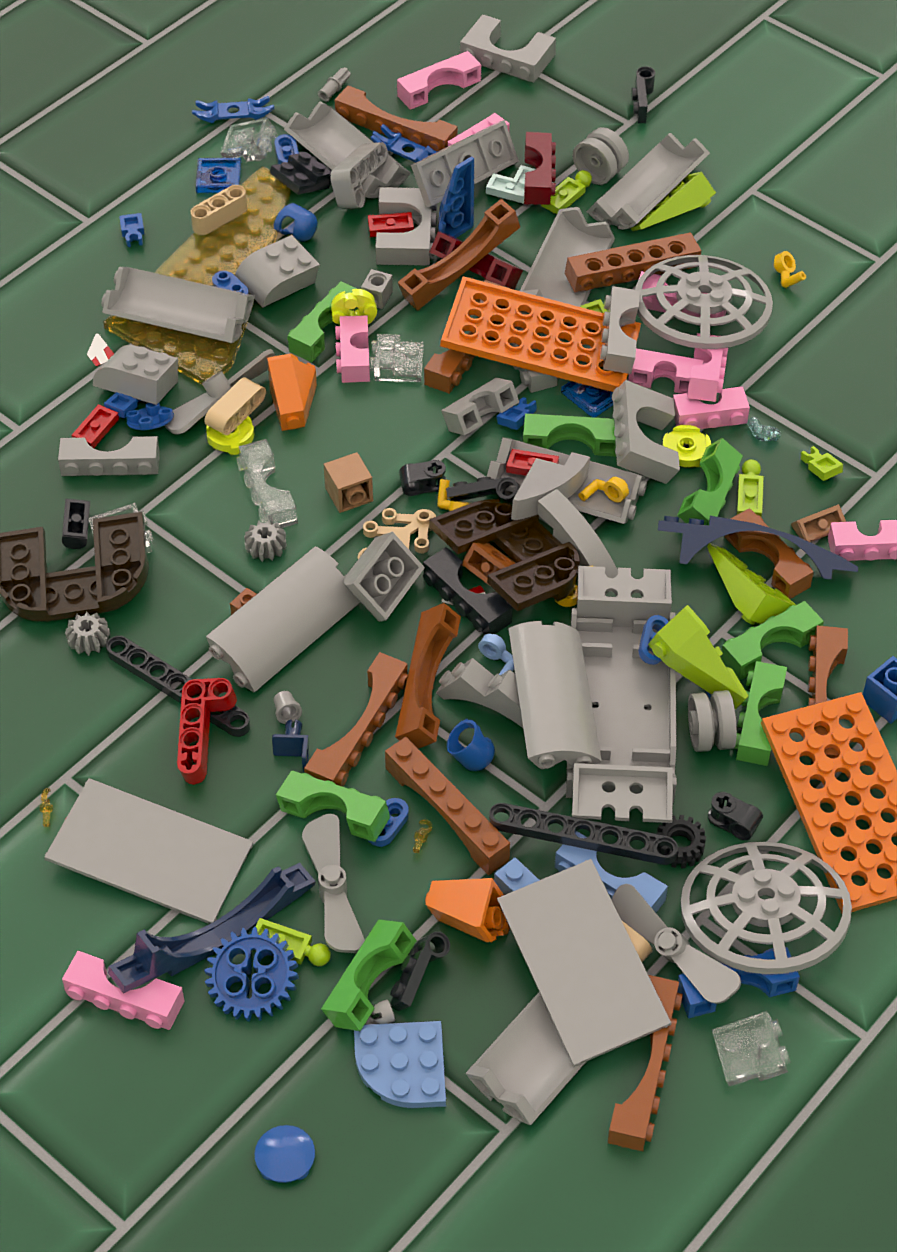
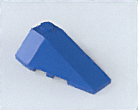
M472 156L455 166L439 207V232L455 238L474 227V158Z

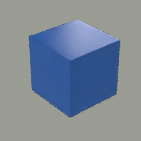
M894 656L867 677L863 691L866 704L891 724L897 719V658Z

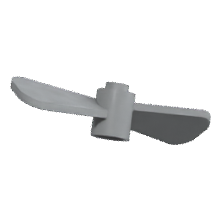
M273 350L264 351L229 380H227L222 371L208 378L202 383L207 392L172 410L174 417L169 423L164 425L165 428L173 434L186 432L240 379L245 377L252 380L267 371V358L275 356Z
M326 814L305 826L302 840L318 873L319 894L321 901L324 903L325 941L334 951L357 953L365 939L347 899L346 873L340 867V822L336 815Z
M623 884L617 888L611 900L620 919L648 942L654 944L656 950L668 961L676 963L705 1000L714 1004L723 1003L739 990L741 978L735 971L691 947L689 941L679 931L667 927L634 886Z

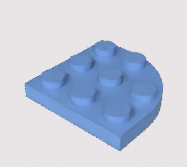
M441 1021L364 1025L361 1031L354 1030L355 1060L358 1073L366 1087H369L381 1096V1100L405 1108L446 1106Z

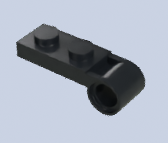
M648 66L637 69L635 88H632L631 92L632 101H635L633 102V115H637L638 123H646L648 109L646 95L654 91L655 70Z
M481 477L477 479V482L473 483L465 481L456 482L453 484V487L446 488L447 498L451 501H464L498 494L505 502L513 504V499L520 485L511 477L499 479ZM515 486L514 492L509 496H505L507 487Z
M433 932L417 941L412 955H408L402 963L401 971L403 973L400 980L394 984L391 990V1008L399 1012L410 1007L428 963L448 954L450 941L444 933ZM430 942L435 946V953L430 948Z

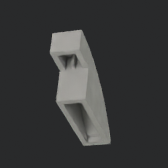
M571 452L565 465L536 458L513 499L511 519L520 520L537 515L538 500L555 489H558L567 499L572 496L588 477L590 457Z
M558 489L538 500L537 514L554 528L553 536L562 544L570 542L575 547L579 555V566L605 567L607 577H617L618 569L595 531Z

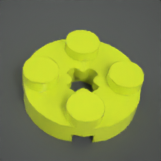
M352 289V293L345 294V291L334 297L331 302L332 320L340 325V316H367L368 324H370L377 315L375 299L368 291Z
M249 416L234 429L235 432L229 435H224L206 426L208 444L219 451L228 452L231 455L239 454L254 439V426Z
M679 425L674 427L672 432L669 434L667 432L664 435L662 446L678 452L679 466L701 467L699 463L706 447L711 445V440L707 434L705 436L700 433L698 427ZM688 444L690 448H684L683 446Z

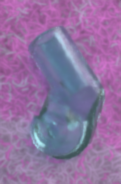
M752 417L747 422L755 438L759 441H777L781 436L779 429L774 426L762 425L757 417Z

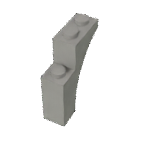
M472 658L464 664L460 662L452 672L448 670L440 678L439 683L441 686L436 694L442 699H460L481 704L501 713L523 728L516 675L510 669L502 675L496 674L494 676Z

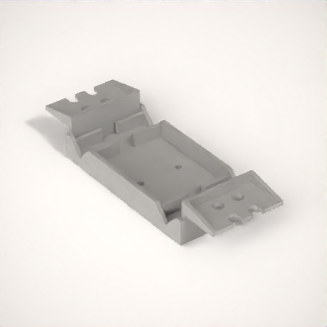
M578 566L577 608H572L571 627L580 633L592 705L598 706V708H593L602 762L597 764L574 763V767L567 762L566 798H573L572 817L601 820V811L606 807H610L615 812V820L629 821V812L636 808L643 813V822L672 823V804L674 803L677 785L675 774L676 671L667 666L663 661L656 665L647 664L640 658L638 652L644 624L651 616L660 615L668 621L675 617V612H671V570L644 569L643 577L641 579H634L631 576V568H618L617 577L609 578L605 574V567ZM612 591L616 597H607L606 594ZM633 593H640L642 598H632L631 596ZM649 707L651 710H645L644 708Z

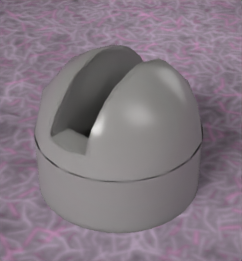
M388 999L375 1004L372 1014L379 1013L380 1017L374 1019L377 1024L395 1022Z

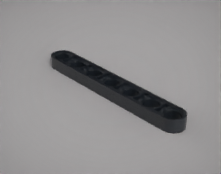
M114 636L108 640L106 648L108 657L112 661L181 703L183 687L176 690L170 686L174 682L185 684L193 680L192 678L126 637ZM117 645H122L125 647V649L119 653L112 651V648ZM137 657H142L145 659V661L139 665L131 663V661ZM157 669L165 672L160 677H153L151 675ZM237 706L219 715H214L210 712V722L232 736L241 737L250 730L248 714ZM237 719H241L245 722V724L239 728L233 727L231 725V723Z
M507 803L495 804L489 811V822L501 832L661 865L671 864L677 857L678 845L674 839L668 836ZM504 812L509 816V819L500 822L494 816L497 813ZM525 818H532L536 821V824L532 827H525L521 824V821ZM557 823L563 827V830L553 833L548 829V826ZM579 829H585L590 832V836L588 838H579L575 832ZM605 835H614L618 841L614 844H607L602 838ZM634 840H639L645 844V847L636 850L630 846V843ZM660 846H668L673 852L670 855H661L657 849Z

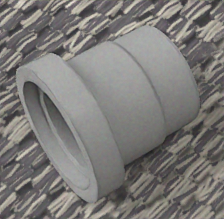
M282 691L275 695L273 701L277 720L283 724H286L290 719H292V723L295 722V719L298 720L302 715V709L289 691Z

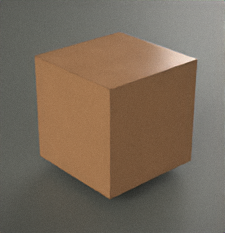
M358 452L324 463L325 489L339 513L373 502L372 476Z

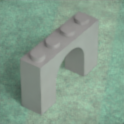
M483 14L460 42V54L468 51L481 66L533 83L556 53V38L539 32L522 49L508 51L495 47L494 44L501 35V20Z
M380 187L379 215L412 212L413 222L418 227L405 233L377 232L376 264L430 265V256H434V254L430 253L433 245L431 241L435 240V228L432 226H436V212L432 211H437V204L425 207L419 188Z
M625 380L619 387L615 388L612 394L617 466L667 484L680 470L678 452L647 438L640 430L637 421L663 430L675 417L674 399Z

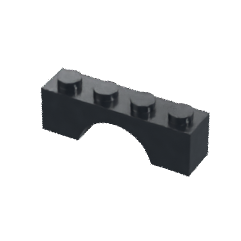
M445 547L423 562L425 567L423 578L429 586H433L445 601L451 602L456 607L457 612L470 620L478 632H482L485 635L496 634L512 623L513 607L497 592L478 594L462 586L460 581L463 578V561L450 549Z

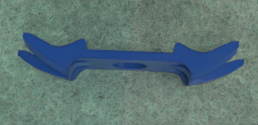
M265 96L260 100L248 98V101L230 103H218L217 100L211 103H204L196 100V106L204 111L192 110V114L210 123H214L215 120L234 118H254L258 120L274 109V105L263 107L269 102V96ZM238 108L239 111L237 113H229L228 109Z
M384 124L381 126V130L387 138L375 131L371 136V140L374 143L383 142L388 151L415 163L437 152L429 146L424 147L401 137V133L392 132ZM410 146L414 148V151L407 153L402 149Z

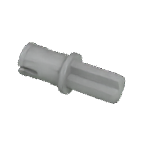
M346 67L341 68L333 77H329L325 86L318 91V96L321 100L329 101L335 92H339L342 89V85L351 76Z

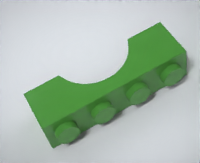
M342 281L335 288H332L328 295L318 302L308 315L304 316L301 323L289 332L287 337L289 352L312 363L325 350L324 332L322 329L333 322L332 300L343 291H345V294L352 293V289L357 288Z
M525 414L524 443L549 449L553 444L562 440H577L588 445L594 455L617 457L615 454L614 419Z
M723 438L706 447L699 464L707 478V491L699 489L684 498L677 516L685 523H689V518L704 520V525H709L710 515L718 516L726 503L725 497L733 486L732 481L740 469L739 464L743 455Z
M806 601L798 605H792L785 612L769 617L759 626L749 628L744 634L728 639L722 646L723 654L721 655V660L726 667L733 669L740 681L748 677L749 670L754 671L756 661L761 662V650L765 646L775 642H787L801 648L809 643L810 635L815 636L817 625L823 626L824 621Z
M756 661L754 671L749 670L746 686H751L750 692L746 691L748 697L742 703V706L747 707L746 713L740 711L737 727L742 728V732L736 735V745L734 749H738L736 760L768 766L771 746L762 728V719L758 712L768 705L780 703L787 667Z
M291 771L276 793L281 811L305 819L318 810H339L346 814L351 835L372 842L377 840L390 819L386 801L382 798L360 793L354 788L348 789L338 786L332 781H323L307 773L301 774Z
M378 920L321 1008L335 1027L361 1031L374 1010L373 1005L368 1000L371 984L384 970L403 963L417 941L403 922Z

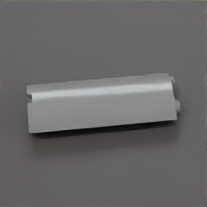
M321 101L308 118L297 112L294 113L284 128L287 133L331 170L360 145L374 143L332 107ZM388 154L386 161L362 182L365 197L378 198L380 187L397 188L406 180L410 172Z
M669 133L607 193L599 198L587 210V213L598 222H607L609 226L614 225L618 229L631 228L647 215L710 152L696 138L684 147L678 139Z
M579 207L559 209L520 291L578 307L584 305L591 289L574 293L564 274L567 257L610 249L615 237L608 223L597 222L587 224ZM564 323L566 326H574L571 323Z
M119 267L114 276L115 290H107L102 297L101 304L103 307L102 313L233 343L242 334V324H247L255 296L136 268Z
M502 438L497 461H491L487 477H491V479L511 477L520 486L522 485L526 477L525 475L506 473V465L512 449L559 456V464L565 465L570 455L510 438ZM590 461L588 477L568 500L578 511L625 524L629 519H634L639 495L644 496L647 482H644L645 476ZM611 477H619L625 480L629 489L628 496L619 503L610 500L605 492L599 489L586 501H582L578 496L595 479L607 482ZM515 486L507 487L506 491L514 492Z
M315 546L206 636L210 646L209 652L215 659H221L231 665L234 673L233 679L240 687H246L253 692L258 690L360 603L359 599L344 584L346 575L343 576L336 568L339 563L320 548Z
M533 621L510 627L509 635L528 759L540 769L550 768L564 760L572 767H574V763L597 764L602 762L580 633L573 627L559 622H554L553 625H542L541 621Z
M538 992L471 1066L466 1075L490 1101L495 1098L496 1101L504 1106L503 1111L523 1123L531 1125L585 1062L573 1066L542 996Z

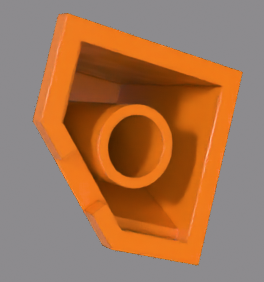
M292 354L267 358L270 392L281 430L305 427L317 387L315 366L299 361L298 357Z
M492 878L431 882L430 890L426 895V906L438 921L485 942H492L496 940L497 936H502L509 932L510 927L497 901V898L504 896V894Z

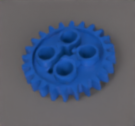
M254 927L252 933L248 935L245 928H242L240 937L231 932L232 940L230 942L223 938L221 939L224 946L222 949L213 947L217 955L216 958H207L208 962L213 966L212 968L205 969L206 975L212 977L205 981L207 987H213L208 994L211 998L217 997L214 1001L217 1007L224 1005L223 1012L226 1015L234 1010L233 1016L237 1020L242 1013H244L247 1021H250L252 1014H256L259 1021L262 1020V1012L264 1011L273 1016L272 1007L276 1006L282 1010L281 999L291 1000L287 990H296V986L290 982L291 980L299 979L298 974L291 971L298 967L297 962L291 960L295 956L293 950L286 951L289 945L286 940L279 943L280 937L277 933L270 938L268 929H265L259 935L258 929ZM255 949V950H256V953H255L254 960H253V967H254V969L256 970L257 973H254V974L252 975V980H251V981H252V990H253V991H252V997H251L250 999H248V998H247V995H248V993H249L250 980H249V978L247 977L246 974H251V971H252L251 952H252V950ZM236 955H246L243 963L238 965L232 963ZM267 955L274 956V960L270 965L263 966L260 964L263 957ZM233 983H243L242 989L237 993L229 992L230 986ZM264 983L272 985L270 991L266 994L258 993L260 985Z

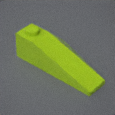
M702 172L689 174L654 209L630 229L632 231L644 229L695 208H703L712 201L710 198L716 192Z
M708 544L707 549L735 607L742 613L741 617L746 622L752 625L755 622L762 624L769 617L777 616L785 612L790 606L796 605L780 590L776 588L774 590L765 584L766 580L763 577L748 570V566L729 551L714 544Z
M687 605L656 633L648 645L653 653L667 666L711 695L714 691L728 690L736 710L747 699L748 694L733 669L724 665L720 657L723 653L719 646L713 647L707 637L710 633L707 626Z

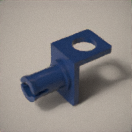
M290 719L285 724V734H273L272 736L273 755L302 756L303 773H305L304 768L309 762L308 735H301L302 723L295 719L294 727L292 728V719Z

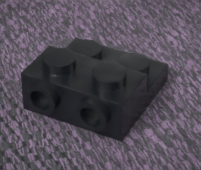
M307 152L289 155L288 162L271 165L270 174L296 194L325 190L330 187L332 170L319 163L316 157L311 156Z

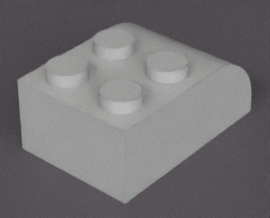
M291 235L250 254L239 265L235 276L248 288L250 295H254V299L264 307L314 284L320 264Z
M125 345L119 348L95 373L93 386L157 405L178 382V358L169 356L166 353L148 350L145 347Z
M390 532L374 538L346 575L344 584L378 621L387 620L425 567L396 534Z

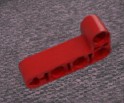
M225 678L193 679L186 682L183 686L177 765L184 780L189 784H199L205 779L207 774L210 712L227 711L236 704V694L231 683ZM227 692L226 695L218 697L221 693ZM199 693L201 694V695H200L199 697H197V698H192V697H193L194 695H196V694H199ZM200 717L197 721L191 722L192 719ZM194 741H198V743H197L196 745H194V746H189L190 743H192V742H194Z

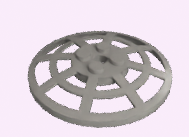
M686 255L661 261L644 272L635 290H640L637 314L642 322L662 338L692 348L721 349L743 344L764 330L772 314V296L762 279L741 264L715 256ZM690 267H699V272H694L690 274H687L681 270ZM709 267L719 269L727 273L722 276L710 273ZM657 271L665 272L659 278L656 287L642 290L643 283L648 277ZM671 275L680 279L678 285L663 286ZM743 276H747L755 282L765 296L753 293L749 283ZM737 279L745 290L732 288L729 281ZM664 293H676L678 302L672 306L665 298ZM656 295L659 304L666 312L656 319L647 310L642 297ZM732 296L746 298L744 304L739 309H736L731 304ZM752 300L766 304L762 316L753 325L744 317L751 307ZM685 308L691 312L700 314V317L685 314L681 312V310ZM723 310L729 313V315L710 318V314H716ZM675 317L687 323L700 325V336L679 332L665 324ZM735 320L744 329L731 335L710 337V326L723 325Z
M748 842L733 845L713 853L701 861L689 874L683 886L681 896L682 920L692 940L706 954L718 962L750 973L784 974L816 965L829 957L840 946L847 935L851 921L852 905L850 894L838 873L814 854L782 843ZM766 850L783 852L786 854L797 856L798 858L793 860L788 857L780 855L760 854L759 851ZM736 853H748L747 856L734 859L721 868L710 865L721 858ZM763 860L777 861L787 864V866L781 871L765 869ZM746 862H751L753 867L752 871L742 876L729 871ZM811 862L826 874L828 871L839 889L823 887L818 877L805 865ZM797 871H801L814 886H798L791 877ZM699 873L713 876L707 888V899L690 905V891L695 878ZM720 879L734 884L731 894L715 897L716 887ZM768 895L771 896L773 899L770 898L763 900L760 898V896ZM801 896H817V907L813 915L800 907ZM826 897L843 899L842 917L834 932L821 922L826 909ZM732 904L739 917L734 923H731L723 916L718 907ZM709 910L716 923L727 931L719 944L713 942L701 931L694 920V914ZM794 917L804 922L802 926L782 933L781 925L789 922ZM748 923L760 927H769L770 934L753 933L744 930ZM812 930H815L826 939L822 945L810 952L787 958L784 944L786 942L799 939ZM737 938L753 943L772 944L775 959L750 958L733 953L729 949Z

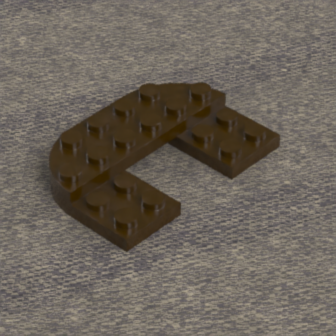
M489 499L473 502L429 519V528L457 554L468 551L473 543L485 544L493 541L515 562L513 565L488 574L487 583L516 611L551 597L557 602L563 600L574 590L577 584L578 566L580 563L577 550L570 542L562 544L539 523L538 514L520 520L511 519V504L500 503V499Z
M143 512L93 519L95 566L47 573L46 538L43 527L0 533V595L6 606L16 615L28 620L53 621L76 617V614L85 616L86 611L90 615L105 613L127 604L140 592L146 582L149 571Z

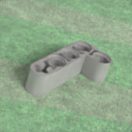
M378 142L360 145L332 170L331 184L340 209L362 208L364 206L365 195L362 182L386 161L388 151L385 143Z

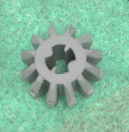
M258 520L257 526L250 525L249 531L245 532L244 536L247 553H250L253 559L260 557L262 562L265 558L273 561L274 556L281 557L282 550H285L287 545L284 529L280 528L278 523L271 525L269 520L266 523H261Z
M86 611L85 616L81 617L76 614L75 620H69L65 635L71 649H75L78 654L86 651L89 656L91 651L99 653L100 647H106L107 639L110 638V630L105 618H100L97 613L90 616Z

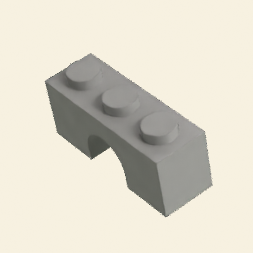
M494 378L441 411L448 430L465 436L483 425L482 415L490 412L503 413L519 403V399L512 381Z

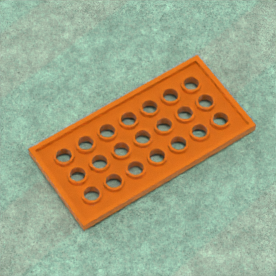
M463 276L441 339L440 347L611 392L619 387L628 376V373L604 371L600 368L604 365V360L600 359L602 345H605V343L601 342L603 328H606V326H603L604 313ZM476 299H480V300H482V301H484V302H483V303H478V302H476L475 300H476ZM498 305H503V306H505L506 308H505V309H501V308H499V307H497V306H498ZM520 311H525V312H528L529 314L524 315V314H521ZM470 315H475V316H478L479 318H478V319H473V318H471V317H469V316H470ZM542 317H548L551 320L547 321L542 319ZM493 321H498V322H500L501 324H500V325H496V324H493L492 322H493ZM564 323H571L574 326H566ZM641 323L627 324L622 326L621 329L627 336L637 341ZM515 327H521L524 330L519 331L516 330ZM587 329H593L596 332H589ZM465 331H470V332H472V333H474V334L468 335V334H465L464 332H465ZM537 333H543L546 336L542 337L537 335ZM487 337H493L496 340L490 341L487 339ZM560 339H566L569 342L565 343L560 341ZM510 343H516V344H518L519 346H518V347H513V346H511V345H509V344H510ZM582 345H589L592 348H584ZM532 349H538L541 353H536ZM555 355H561L564 359L556 358ZM577 361H584L587 364L581 365Z
M859 692L762 718V728L817 857L830 865L844 881L850 894L851 912L896 900L897 846L893 844L891 838L897 836V770L862 693ZM839 720H849L853 727L846 729L840 725ZM823 726L827 729L828 734L819 735L815 732L814 727ZM799 733L803 737V741L795 742L790 738L789 734ZM857 742L863 747V750L856 752L850 748L849 744ZM833 748L838 752L839 757L829 758L824 750ZM809 756L813 760V764L804 765L799 757ZM860 766H869L872 768L873 774H863L860 771ZM835 773H845L849 780L847 782H840L836 779ZM818 779L823 783L824 787L815 789L810 785L809 781ZM879 789L884 794V798H874L870 790ZM854 796L858 799L859 804L856 806L849 805L845 797ZM829 803L833 806L834 811L826 813L820 808V804ZM881 813H890L895 821L892 823L885 822L881 818ZM859 819L865 820L870 828L862 830L857 827L855 821ZM834 826L840 827L844 831V836H834L830 828ZM870 843L877 845L880 853H870L866 845ZM850 851L853 853L855 860H844L841 852ZM877 869H887L891 877L888 879L881 878L877 873ZM827 871L825 875L830 887L839 889L833 877ZM859 875L864 878L866 884L857 886L852 882L851 877ZM835 898L841 913H843V899Z

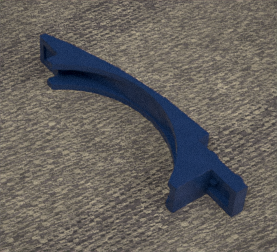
M711 515L709 517V525H704V520L689 518V523L679 522V517L664 516V520H659L658 531L682 533L679 563L687 564L700 549L719 537L740 531H762L779 535L796 544L811 558L824 579H831L832 569L858 572V566L835 553L798 536L756 523Z
M300 863L283 871L278 866L272 869L262 883L238 906L201 929L175 937H158L149 934L145 930L138 932L134 954L110 965L108 974L123 994L167 972L170 976H173L215 954L213 947L222 949L224 946L221 939L223 938L230 942L232 940L231 932L240 937L242 928H245L246 932L249 933L256 926L259 918L268 920L312 888L316 881Z

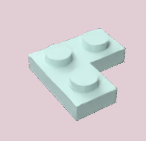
M521 165L514 179L493 173L486 186V194L524 203L525 172L535 169Z

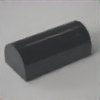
M65 499L62 544L69 549H81L87 544L90 501Z

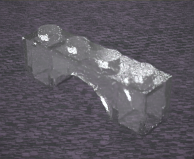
M267 439L239 446L240 456L236 457L237 465L240 471L244 470L245 472L243 475L246 487L252 489L251 497L254 505H259L258 513L261 522L265 523L269 520L271 525L278 523L280 528L298 524L297 508L289 490L275 489L265 482L275 472L274 455Z

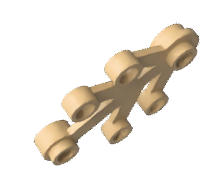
M387 508L382 512L384 524L404 523L408 525L405 527L378 526L375 521H367L363 524V533L366 537L372 538L394 532L409 549L410 535L418 530V538L414 541V549L417 553L423 554L429 550L428 532L431 531L429 519L436 517V515L427 509L418 510L414 514H397L394 509ZM364 548L359 552L358 559L361 557V555L367 548Z

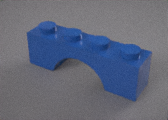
M786 947L787 958H790V952ZM773 948L755 956L744 955L757 959H775ZM725 965L740 976L741 984L753 985L761 989L768 997L796 991L800 978L798 971L784 974H759ZM684 973L680 974L678 977V993L683 994L681 1002L687 1017L692 1018L715 1012L717 1004L705 1000Z

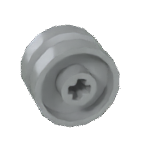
M600 127L595 129L586 139L576 145L573 150V161L577 170L588 171L592 176L591 183L603 185L610 181L616 173L626 166L629 160L626 144L618 134L608 128Z
M728 690L714 691L710 700L704 692L691 693L688 699V722L694 750L696 752L710 751L714 743L720 750L733 749L736 745L737 728L735 708L730 692Z

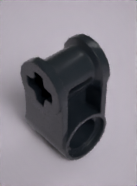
M431 460L402 466L399 470L403 493L408 496H416L424 493L439 492L440 479L447 480L444 476L446 472L445 464L440 460Z
M719 792L713 796L711 801L712 807L708 812V820L711 824L733 834L738 839L746 841L750 840L763 819V814L757 807L747 804L726 792Z

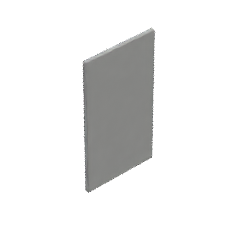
M88 778L44 858L64 868L211 924L216 921L250 849L253 847V841Z
M592 859L497 898L573 1066L580 1065L671 1025V1021Z

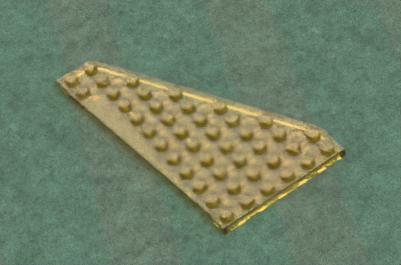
M262 166L241 185L246 190L247 210L245 213L208 234L198 235L193 233L154 273L213 286L212 277L217 272L229 271L235 275L239 265L246 257L259 249L275 243L278 232L274 229V222L278 213L288 205L291 189L271 175L268 168ZM110 315L103 321L105 329L134 346L145 347L148 350L166 353L169 356L178 358V371L200 384L218 372L222 371L225 374L233 367L247 325L246 323L242 324V334L235 342L230 343Z

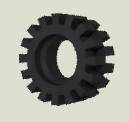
M674 815L672 816V823L662 822V825L659 824L656 832L658 835L670 838L683 836L691 842L688 847H678L677 857L671 866L673 868H676L677 864H681V869L686 868L687 863L690 867L694 866L695 860L699 862L701 855L704 853L706 842L704 828L700 829L701 824L698 821L693 824L694 818L690 816L688 820H684V815H679V820H676ZM660 846L657 849L661 855H670L673 852L668 846Z

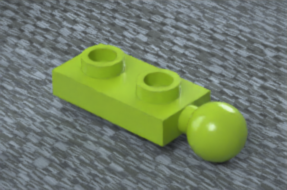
M581 170L576 174L575 180L567 177L556 187L555 196H551L550 205L541 206L555 214L558 213L559 209L568 208L585 193V188L592 182L591 174L586 170Z
M750 459L743 463L741 469L743 474H739L737 515L750 508L756 515L762 517L764 476H758L761 472V466L756 460Z
M259 918L255 926L258 929L259 935L265 929H268L270 938L277 933L280 937L279 943L285 940L289 946L286 951L293 950L295 956L291 960L296 961L297 964L301 965L305 956L315 966H323L329 962L331 957L330 949L322 943L310 946L312 943L311 935Z

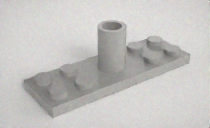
M505 120L499 121L411 165L425 207H431L442 201L455 166L471 156L474 158V184L519 161Z

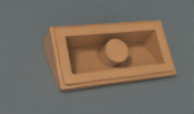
M838 504L791 523L800 538L812 542L829 535L831 523L846 522Z

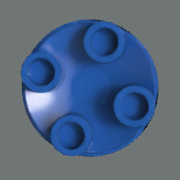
M147 403L146 408L131 410L126 413L127 425L136 430L159 428L169 423L174 417L172 409L160 406V403L157 405Z
M289 1125L278 1126L267 1131L259 1139L255 1148V1162L262 1177L275 1182L285 1183L306 1178L315 1158V1148L310 1136L302 1129Z

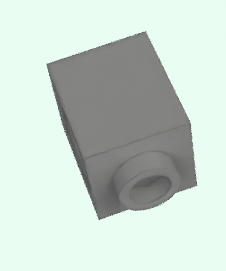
M371 269L361 289L373 295L377 308L383 309L393 292V281L391 274Z

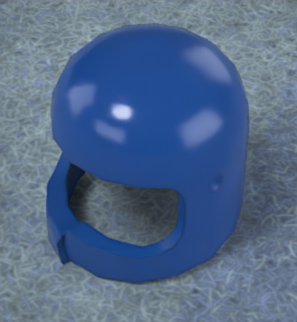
M295 203L285 206L278 213L274 222V229L283 235L293 234V237L300 242L310 240L318 226L316 216ZM285 217L294 219V222L286 229L281 228Z
M465 719L457 724L447 740L448 752L467 770L480 771L487 767L494 758L495 747L493 742L488 737L483 736L480 727L473 720ZM469 727L474 728L472 742L467 747L462 746L458 740L460 733Z

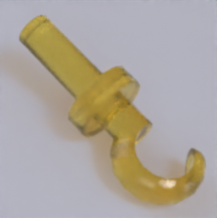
M45 788L41 794V802L43 804L40 805V812L43 813L44 827L50 826V812L53 811V805L47 799L48 792H51L50 788Z
M422 819L419 821V824H426L429 827L420 828V830L415 832L414 853L420 852L422 843L427 841V833L433 829V825L429 820Z

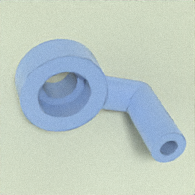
M496 634L484 635L478 645L480 652L489 659H501L506 663L499 675H502L509 669L513 672V655L506 651L503 639Z

